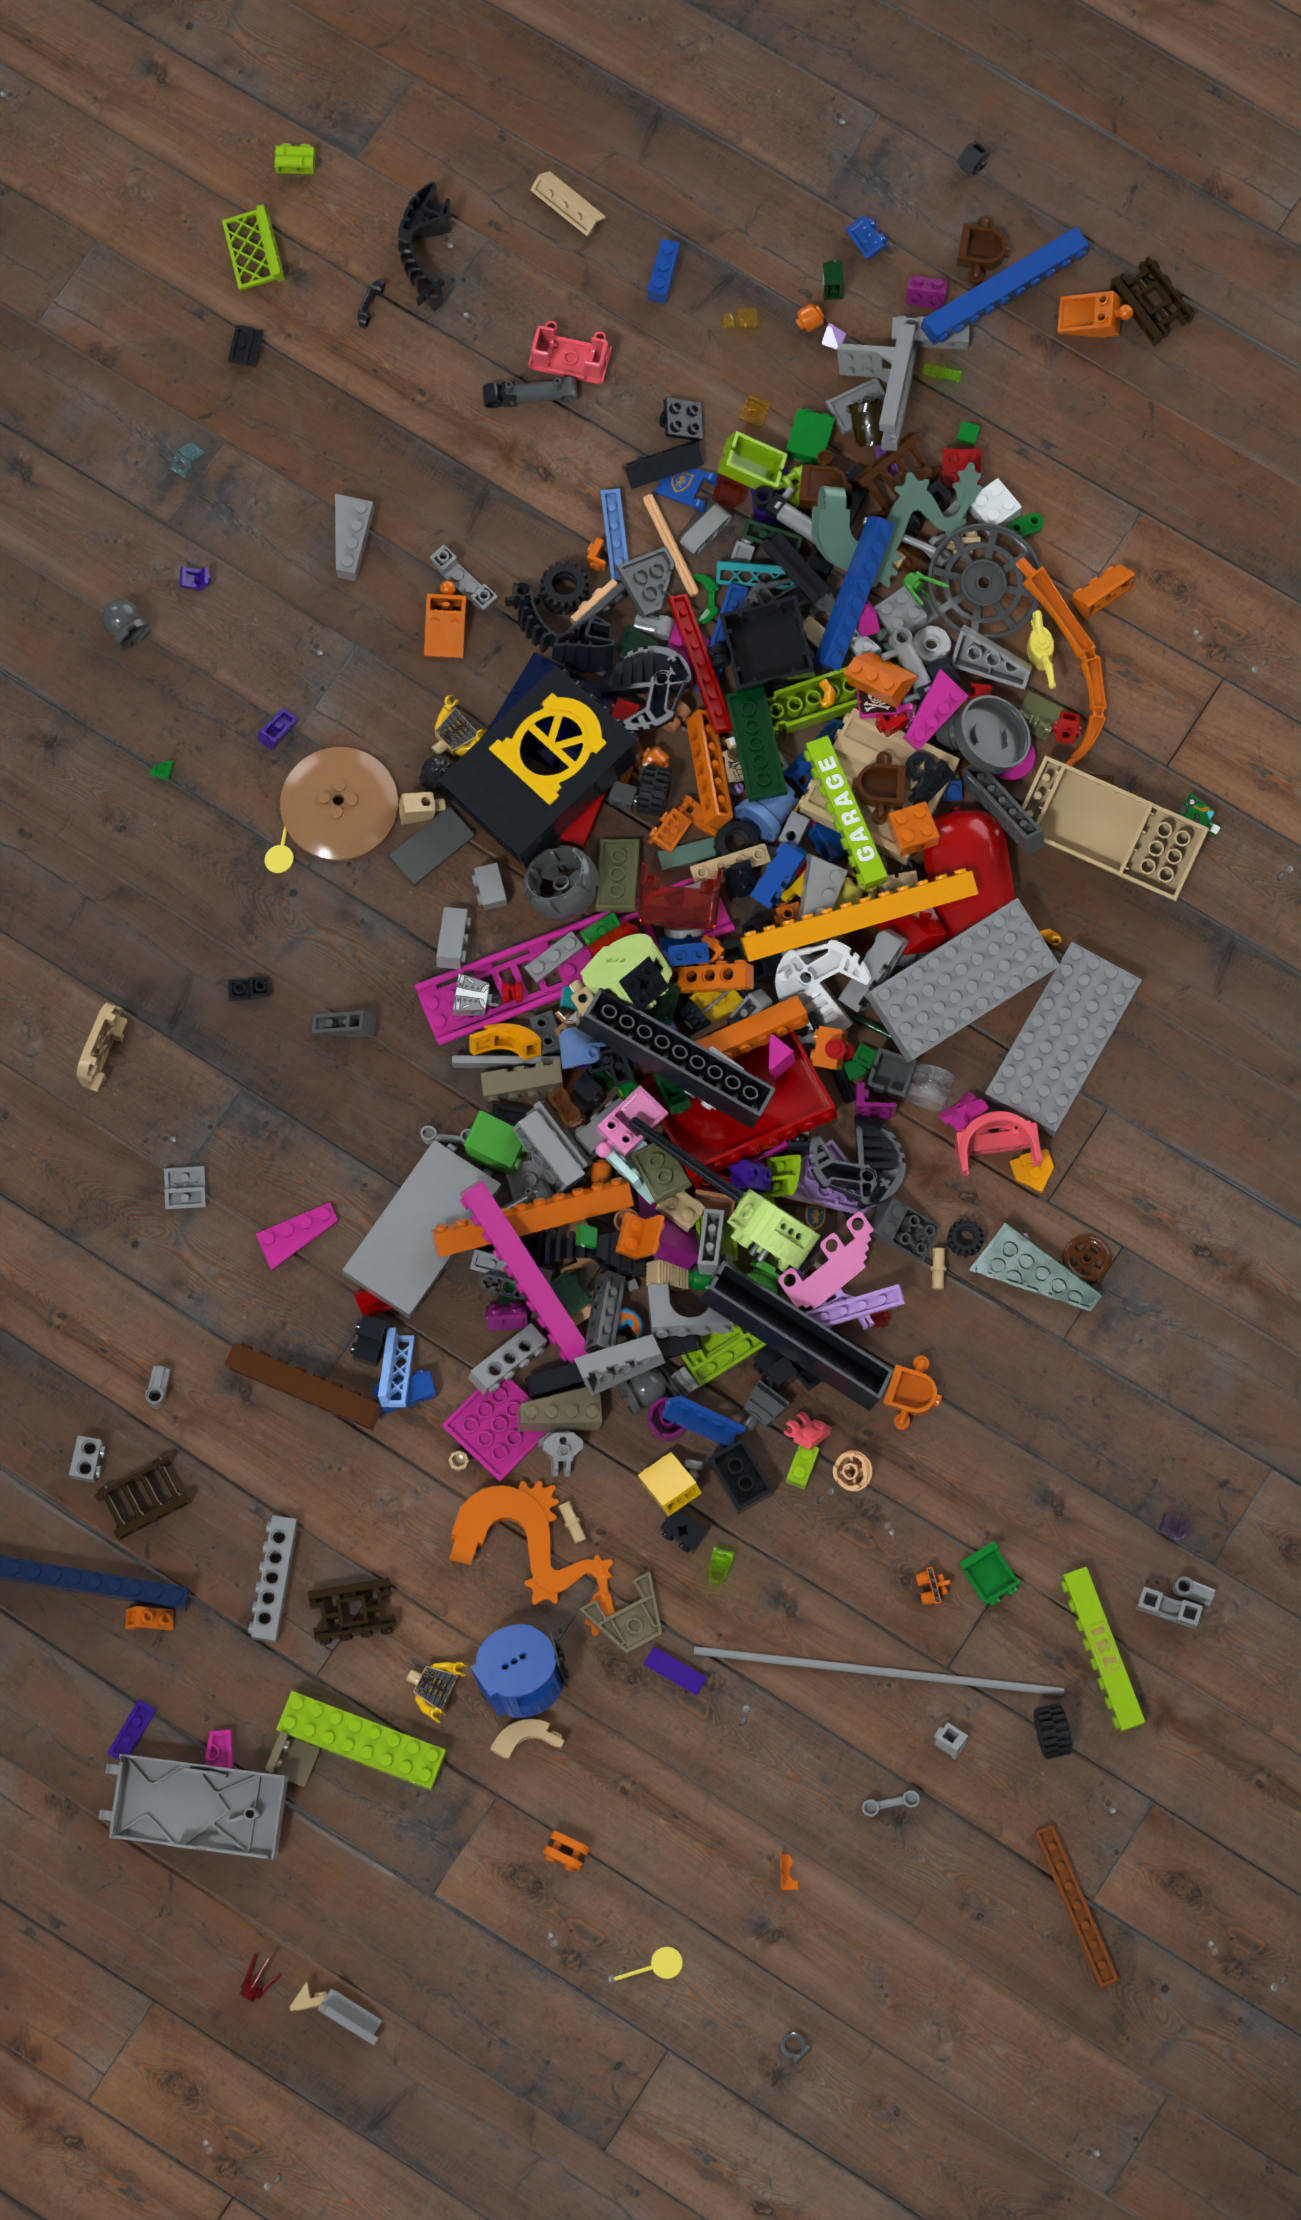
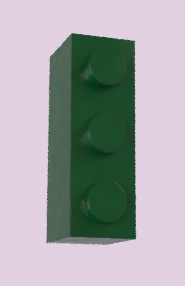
M748 517L741 535L742 538L761 544L765 539L770 541L778 533H781L797 552L803 536Z

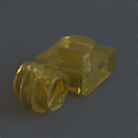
M756 307L737 309V316H733L731 313L722 315L721 325L726 329L733 328L735 323H738L739 330L758 328Z

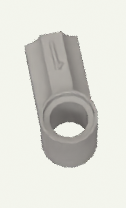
M638 612L633 629L653 634L654 637L667 641L670 639L675 620L664 615L658 617L650 615L642 618Z
M153 1366L149 1387L145 1393L148 1404L154 1409L162 1408L166 1403L165 1396L171 1370L163 1366ZM154 1394L161 1395L158 1401H151V1397Z
M1185 1576L1176 1580L1172 1587L1176 1596L1185 1597L1207 1607L1210 1606L1215 1594V1589L1192 1581L1189 1577ZM1179 1582L1187 1584V1592H1182L1179 1589Z

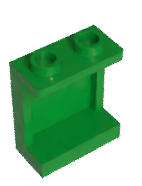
M807 408L797 409L786 448L787 458L820 466L817 462V455L820 451L827 450L832 429L835 425V418L827 413H814Z
M995 1541L967 1557L958 1565L985 1607L989 1604L991 1607L1002 1601L1001 1597L1005 1594L1011 1596L1019 1590L1018 1586L1021 1584L998 1551L999 1547Z

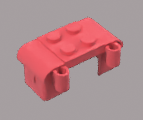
M549 321L545 326L537 327L528 366L535 371L551 375L574 377L579 381L602 384L612 346L608 348V341L603 332L595 333L594 337L591 338V343L557 336V324L554 321Z

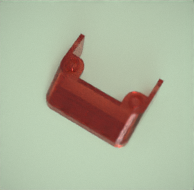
M643 861L638 904L639 922L647 925L713 929L717 926L722 868H718L717 880L707 879L702 881L700 889L660 885L659 877L654 874H646L647 862Z

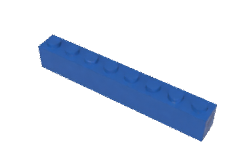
M868 516L813 663L828 670L840 671L895 524L881 517Z

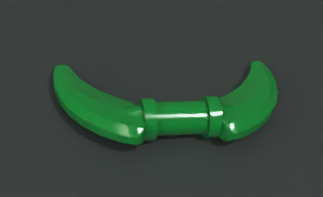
M691 574L693 579L702 583L707 590V608L696 619L698 626H702L712 621L719 611L715 604L719 587L707 575Z

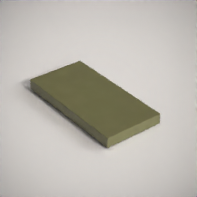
M600 839L598 863L600 887L596 891V912L636 911L640 839Z

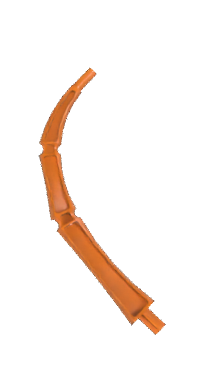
M1023 557L1015 564L1027 578L1022 586L1050 614L1066 637L1075 656L1080 658V668L1088 687L1089 709L1092 714L1088 718L1087 729L1082 741L1070 756V759L1065 763L1073 767L1095 744L1107 719L1103 714L1107 710L1103 685L1101 656L1095 654V644L1063 600L1044 567L1042 566L1036 571Z

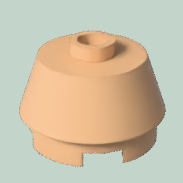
M851 1450L844 1452L838 1457L833 1466L835 1481L848 1491H859L865 1488L873 1474L872 1463L859 1451Z

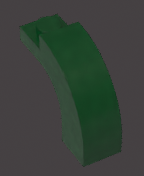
M651 1071L671 1115L683 1113L691 1107L688 1097L680 1087Z

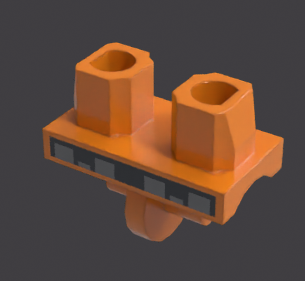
M928 1567L926 1571L917 1574L916 1580L918 1587L927 1584L930 1587L929 1592L920 1594L922 1604H934V1607L942 1603L938 1589H941L942 1595L948 1594L946 1587L952 1584L951 1580H944L943 1574L937 1575L938 1583H936L933 1567Z

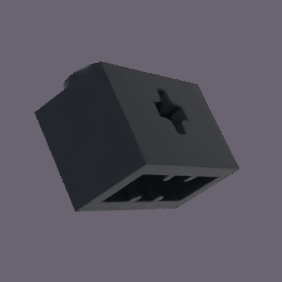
M679 1510L667 1517L660 1527V1531L663 1532L661 1535L670 1542L672 1540L678 1542V1547L686 1553H689V1551L695 1553L708 1534L707 1529ZM684 1528H686V1533L688 1535L686 1536L685 1534H683L682 1536H679L678 1529L683 1530Z

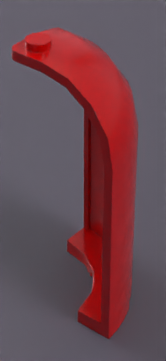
M962 807L950 808L951 812L934 816L933 821L940 836L938 845L923 850L928 882L935 881L936 876L947 874V877L955 875L954 871L966 868V871L973 872L978 890L977 895L933 907L947 933L944 943L1015 899L1007 841L1003 828L993 815L984 810H962Z

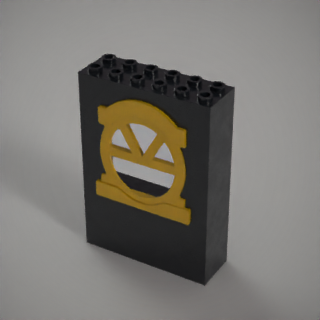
M557 665L438 779L445 794L525 869L530 866L531 861L538 854L545 851L644 754L641 748L643 745L638 740L639 736L633 730L629 732L625 728V723L620 718L615 719L608 707L599 705L597 703L598 699L592 693L587 694L584 691L585 687L578 680L574 682L571 679L570 673L564 668L561 670ZM553 716V723L547 737L535 723L543 718ZM562 717L570 718L577 723L582 731V735L555 743ZM529 730L569 768L561 773L549 776L538 775L527 769L520 756V745L525 733ZM583 743L582 751L576 761L571 759L562 750L563 748Z

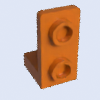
M140 1606L126 1609V1630L139 1628L173 1630L174 1610Z

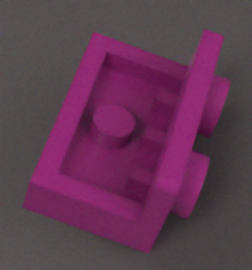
M910 275L905 303L935 309L942 308L944 306L948 281L939 278L933 279L920 275Z

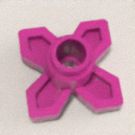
M968 1092L959 1099L958 1104L954 1107L946 1108L938 1116L943 1123H950L954 1130L960 1131L961 1129H966L974 1119L988 1110L989 1107L982 1099L977 1100L974 1094Z

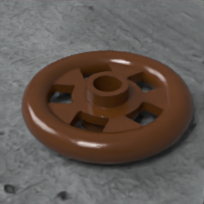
M1079 1236L1067 1244L1063 1252L1062 1261L1064 1266L1084 1281L1092 1283L1100 1280L1108 1272L1111 1256L1109 1249L1100 1239L1093 1236ZM1082 1244L1085 1249L1077 1253L1075 1248ZM1093 1245L1100 1250L1097 1254L1090 1250ZM1087 1255L1090 1257L1091 1260L1089 1262H1085L1083 1260V1257ZM1076 1257L1078 1266L1072 1267L1070 1258ZM1097 1259L1103 1261L1100 1269L1094 1267ZM1081 1269H1090V1275L1081 1274Z

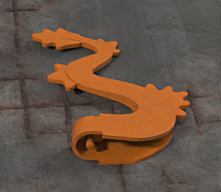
M521 1481L518 1489L508 1486H492L481 1489L462 1504L451 1533L450 1540L455 1542L452 1546L449 1560L471 1565L476 1549H482L486 1535L493 1525L500 1521L515 1522L520 1525L527 1537L530 1569L533 1578L526 1580L524 1585L532 1589L533 1605H537L543 1600H549L552 1604H556L558 1593L568 1589L585 1574H591L596 1578L599 1591L595 1593L589 1603L597 1600L606 1617L615 1613L608 1589V1579L612 1576L608 1572V1569L613 1564L611 1559L602 1561L599 1555H595L594 1560H581L560 1570H555L551 1566L548 1522H553L557 1519V1516L550 1511V1508L559 1503L558 1499L552 1498L556 1489L555 1485L543 1488L542 1482L537 1481L534 1487L530 1489L525 1481ZM585 1619V1624L591 1627V1634L597 1636L600 1631L590 1621Z

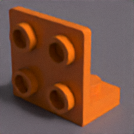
M629 1212L625 1213L615 1252L635 1260L656 1254L660 1246L659 1238L664 1229L665 1216L658 1215L644 1219Z

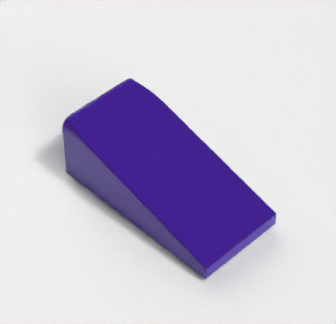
M283 708L259 731L258 740L270 750H273L299 719Z

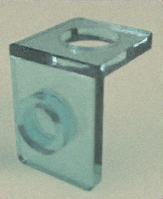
M190 442L176 451L170 468L185 478L189 473L192 462L204 456L205 451ZM178 460L184 462L185 470L179 469L177 466Z

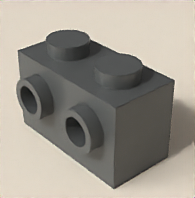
M552 1010L530 1017V1024L527 1025V1028L534 1031L541 1038V1056L560 1054V1041L555 1033V1029L558 1026Z

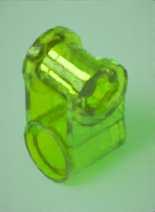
M714 1546L708 1571V1582L711 1586L721 1587L724 1585L729 1568L731 1567L734 1550L726 1551L718 1549V1546ZM715 1572H719L722 1574L723 1578L719 1581H715L712 1579L711 1575Z

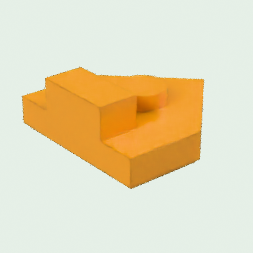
M1048 1149L1041 1150L1042 1164L1039 1167H1033L1031 1152L1009 1161L1015 1180L1042 1193L1054 1169Z

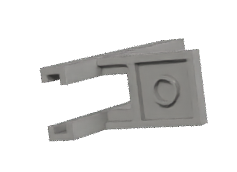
M900 324L895 347L842 343L837 345L840 375L878 377L888 383L879 422L880 431H884L881 442L882 450H898L918 353V346H913L916 325ZM881 359L891 363V369H883Z

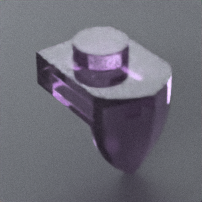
M1165 1512L1158 1532L1179 1540L1186 1537L1192 1528L1189 1520H1185L1170 1512Z

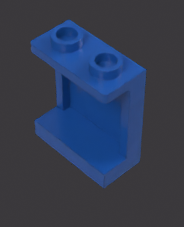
M690 935L684 939H673L667 936L660 937L661 954L670 967L709 962L708 943L701 942L700 936L692 937Z

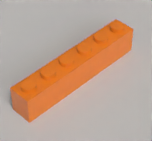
M796 995L694 1042L708 1050L713 1046L732 1060L734 1057L746 1054L756 1047L768 1044L770 1042V1035H775L777 1038L784 1037L791 1031L803 1028L809 1024V1019L804 1006Z

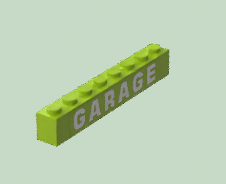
M825 736L806 743L805 751H803L804 758L812 766L810 769L814 780H818L820 785L818 786L819 793L827 801L825 804L829 815H833L835 831L841 834V845L844 850L847 849L850 855L848 856L850 866L856 869L857 874L855 876L858 884L862 885L865 891L886 883L888 878L887 872L829 737Z

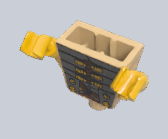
M453 695L445 698L446 705L440 711L435 724V737L438 742L431 748L437 756H440L446 750L452 756H463L486 732V730L476 731L456 708L452 709L453 706L459 704L458 699H455L453 704L451 703L450 699Z
M461 1662L434 1663L430 1667L426 1666L422 1674L411 1669L406 1679L416 1685L413 1693L416 1695L415 1701L420 1710L438 1724L440 1723L437 1719L438 1716L441 1714L446 1716L443 1710L459 1679L458 1675L465 1676V1674L461 1673V1669L463 1667L468 1668L467 1665Z

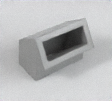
M683 1366L671 1376L685 1397L690 1396L701 1388L688 1366Z

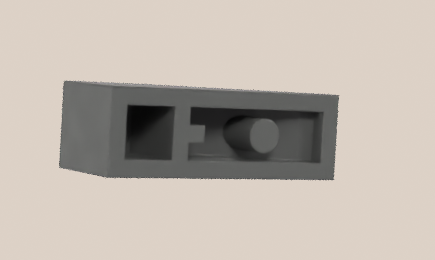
M366 1011L313 1014L311 1033L314 1035L345 1037L375 1036L376 1016Z

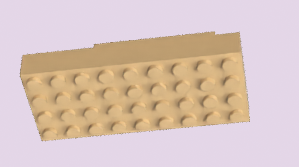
M1046 755L1022 805L1027 814L1043 830L1045 844L1174 902L1179 897L1209 831V828Z

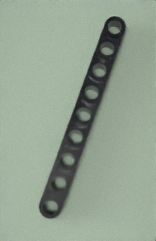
M698 1334L685 1337L667 1336L655 1339L664 1360L704 1348L702 1337ZM576 1362L525 1378L530 1398L585 1384Z

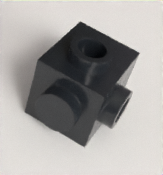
M975 141L967 145L956 162L966 173L980 172L985 167V161L990 152Z

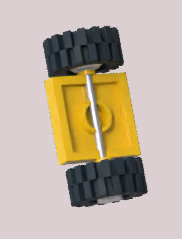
M733 971L730 972L729 979L733 977ZM754 980V989L695 993L689 998L691 1001L682 1006L677 1011V1014L688 1030L695 1034L724 1017L727 1019L732 1014L731 1012L743 1001V998H746L748 993L759 989L758 985Z

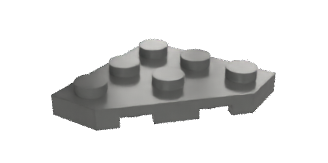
M666 546L619 564L615 568L642 618L659 612L662 607L663 598L675 564Z

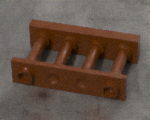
M917 432L906 434L899 440L897 451L887 450L852 480L856 487H867L882 510L876 514L877 517L887 518L895 501L899 498V495L894 490V487L898 485L887 471L888 466L891 463H896L903 474L909 472L910 469L902 459V454L906 451L912 453L920 466L928 464L916 447V442L921 439ZM933 466L931 468L932 476L928 479L929 482L934 481L939 476L938 473L943 470L941 466ZM877 475L883 477L896 495V498L889 504L873 483V479Z

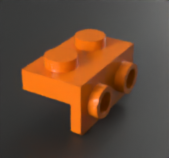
M705 935L701 942L708 943L709 958L711 959L709 961L710 965H716V961H724L725 949L720 946L721 943L716 938H710Z

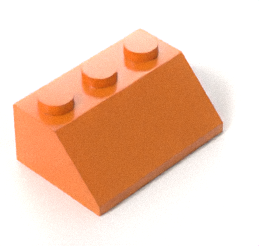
M1120 564L1115 567L1110 566L1104 571V575L1099 578H1093L1087 587L1077 589L1073 593L1071 604L1086 621L1132 588L1135 574Z
M872 652L854 657L843 672L849 685L894 708H897L918 678L917 675L887 660L883 661L881 657Z

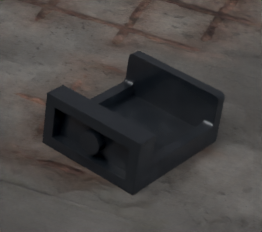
M937 479L927 488V491L934 497L938 507L944 512L950 507L951 492ZM915 510L912 512L905 529L907 533H912L915 537L919 534V519L923 516L920 511Z

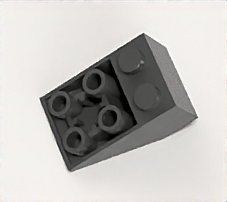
M890 1197L886 1201L879 1203L870 1221L873 1232L869 1236L923 1262L940 1226L894 1197Z

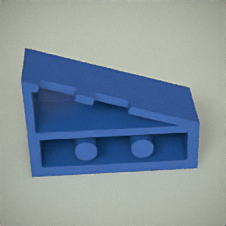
M791 841L779 845L775 852L777 854L776 857L769 862L766 872L759 879L750 895L769 909L781 902L782 894L790 887L805 862L807 855H809L807 851Z

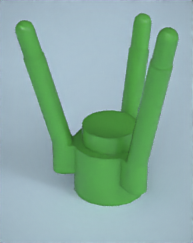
M919 571L916 573L910 572L903 581L905 588L921 606L924 603L915 591L920 592L931 602L929 594L922 589L924 585L922 579L947 589L950 587L948 584L927 577Z

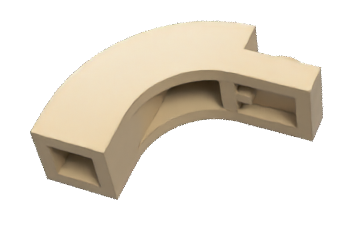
M525 1719L512 1723L503 1729L496 1737L490 1750L510 1760L516 1747L527 1739H540L562 1750L565 1740L562 1739L563 1735L553 1730L551 1733L548 1732L550 1723L537 1719Z

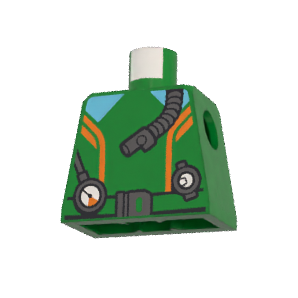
M1190 793L1178 815L1209 828L1208 834L1216 837L1221 827L1212 822L1215 812Z

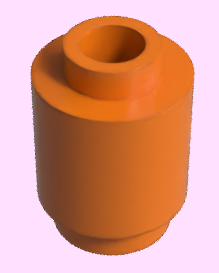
M597 1160L596 1163L592 1164L591 1184L611 1182L612 1165L608 1164V1161Z

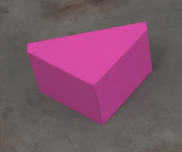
M770 1035L769 1072L771 1080H776L796 1060L792 1049L775 1035Z

